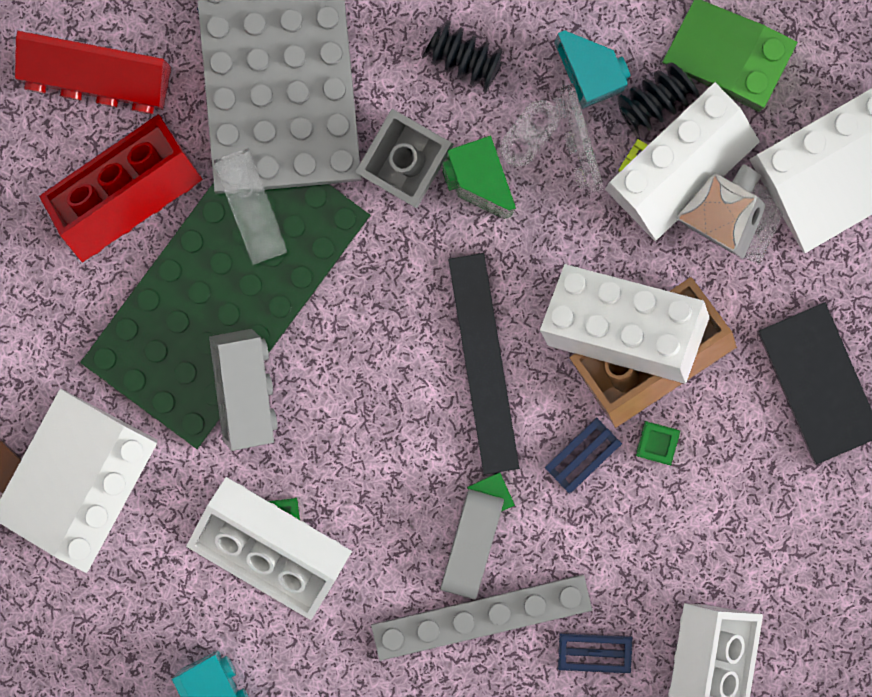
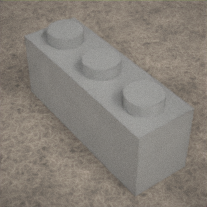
M252 329L210 336L209 341L223 442L231 451L274 443L273 430H277V418L274 409H270L268 396L273 395V385L270 375L265 373L264 361L269 358L265 339H261Z

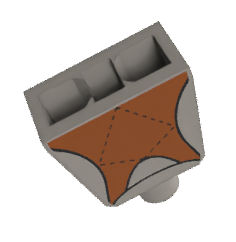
M744 164L732 182L719 174L712 175L680 212L677 219L688 228L743 259L765 209V203L751 193L762 175Z

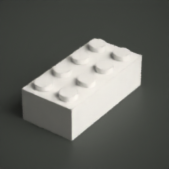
M564 264L540 332L550 347L686 384L709 320V314L703 300Z

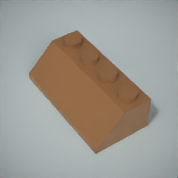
M692 277L669 291L703 300L709 314V320L687 380L737 348L731 329ZM579 354L569 357L615 428L683 384Z

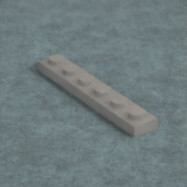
M584 574L374 623L371 624L379 661L589 612L592 611Z

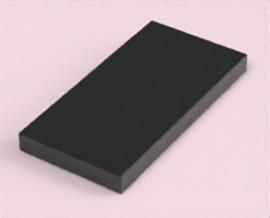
M826 302L757 331L815 465L872 441V409Z

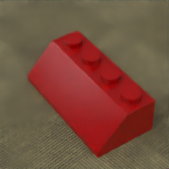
M17 30L15 79L25 83L24 90L46 94L47 88L61 90L60 97L78 101L82 100V95L97 97L96 104L117 108L118 102L132 104V111L153 115L154 109L164 110L172 69L164 59Z
M157 114L39 195L59 235L83 263L91 256L101 252L103 248L122 235L129 233L145 219L158 213L164 206L180 195L190 191L203 179L161 116Z

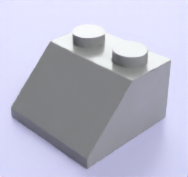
M391 109L355 173L411 206L418 208L440 170L443 161H445L447 150L452 149L454 144L396 110Z

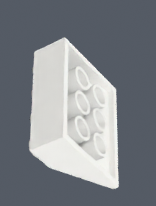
M872 88L749 159L754 169L762 175L761 181L804 254L872 215Z
M60 388L0 499V524L52 556L87 573L156 447L157 439Z

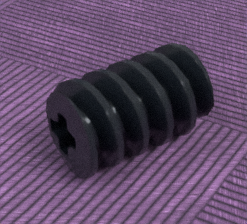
M447 20L437 28L422 59L431 52L433 53L432 65L436 66L445 59L444 70L447 73L458 66L457 78L460 80L471 73L470 85L475 87L483 80V92L486 94L503 64L501 61L502 49L498 48L489 55V42L485 41L480 47H475L477 35L473 34L464 41L462 40L464 28L460 27L451 34L449 33L451 21Z
M672 62L666 65L667 75L659 70L654 73L655 83L647 78L642 81L643 92L635 86L630 88L631 100L622 94L617 98L623 119L638 138H640L639 125H642L648 131L652 130L651 117H654L661 123L664 122L663 109L675 115L677 112L674 102L679 101L687 107L689 103L686 94L690 92L697 99L700 97L696 86L687 73Z

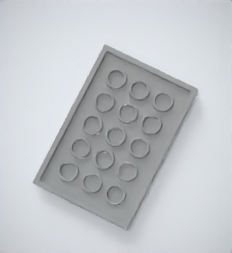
M198 0L215 194L362 181L361 176L355 173L360 165L345 0Z

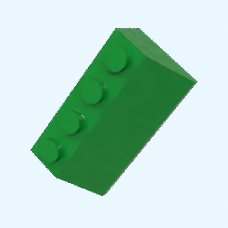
M491 135L447 150V160L443 161L442 173L448 190L456 189L459 198L500 218H510L516 206Z

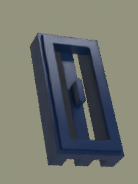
M596 417L544 468L571 494L622 443ZM597 428L601 434L559 473L555 467ZM608 439L611 444L568 483L565 478L598 446Z
M559 633L558 670L631 673L633 637L627 635ZM567 642L625 645L624 650L567 647ZM566 655L624 658V664L566 662Z

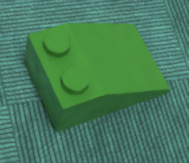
M694 0L662 63L665 65L670 62L676 64L690 78L708 87L716 82L730 98L760 112L765 108L798 42L763 24L703 0Z

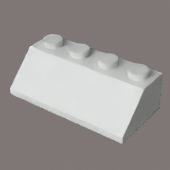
M715 82L608 183L605 190L656 241L678 221L677 217L712 175L719 174L724 177L760 141L741 108Z
M227 477L207 505L186 546L310 620L314 617L352 553L351 550L336 540L320 533L307 523L298 520L278 508L275 504L264 500Z
M684 603L668 697H750L763 614L710 605Z

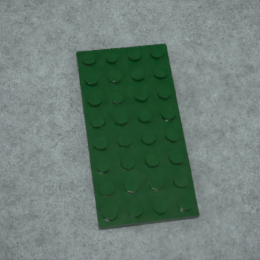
M213 182L80 363L194 448L199 449L220 420L209 337L252 329L261 339H265L268 353H270L371 215L330 184L215 194Z

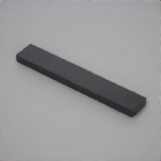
M481 253L448 259L483 474L520 469L485 255Z

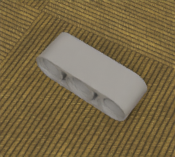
M468 489L440 590L476 600L504 502L503 498Z

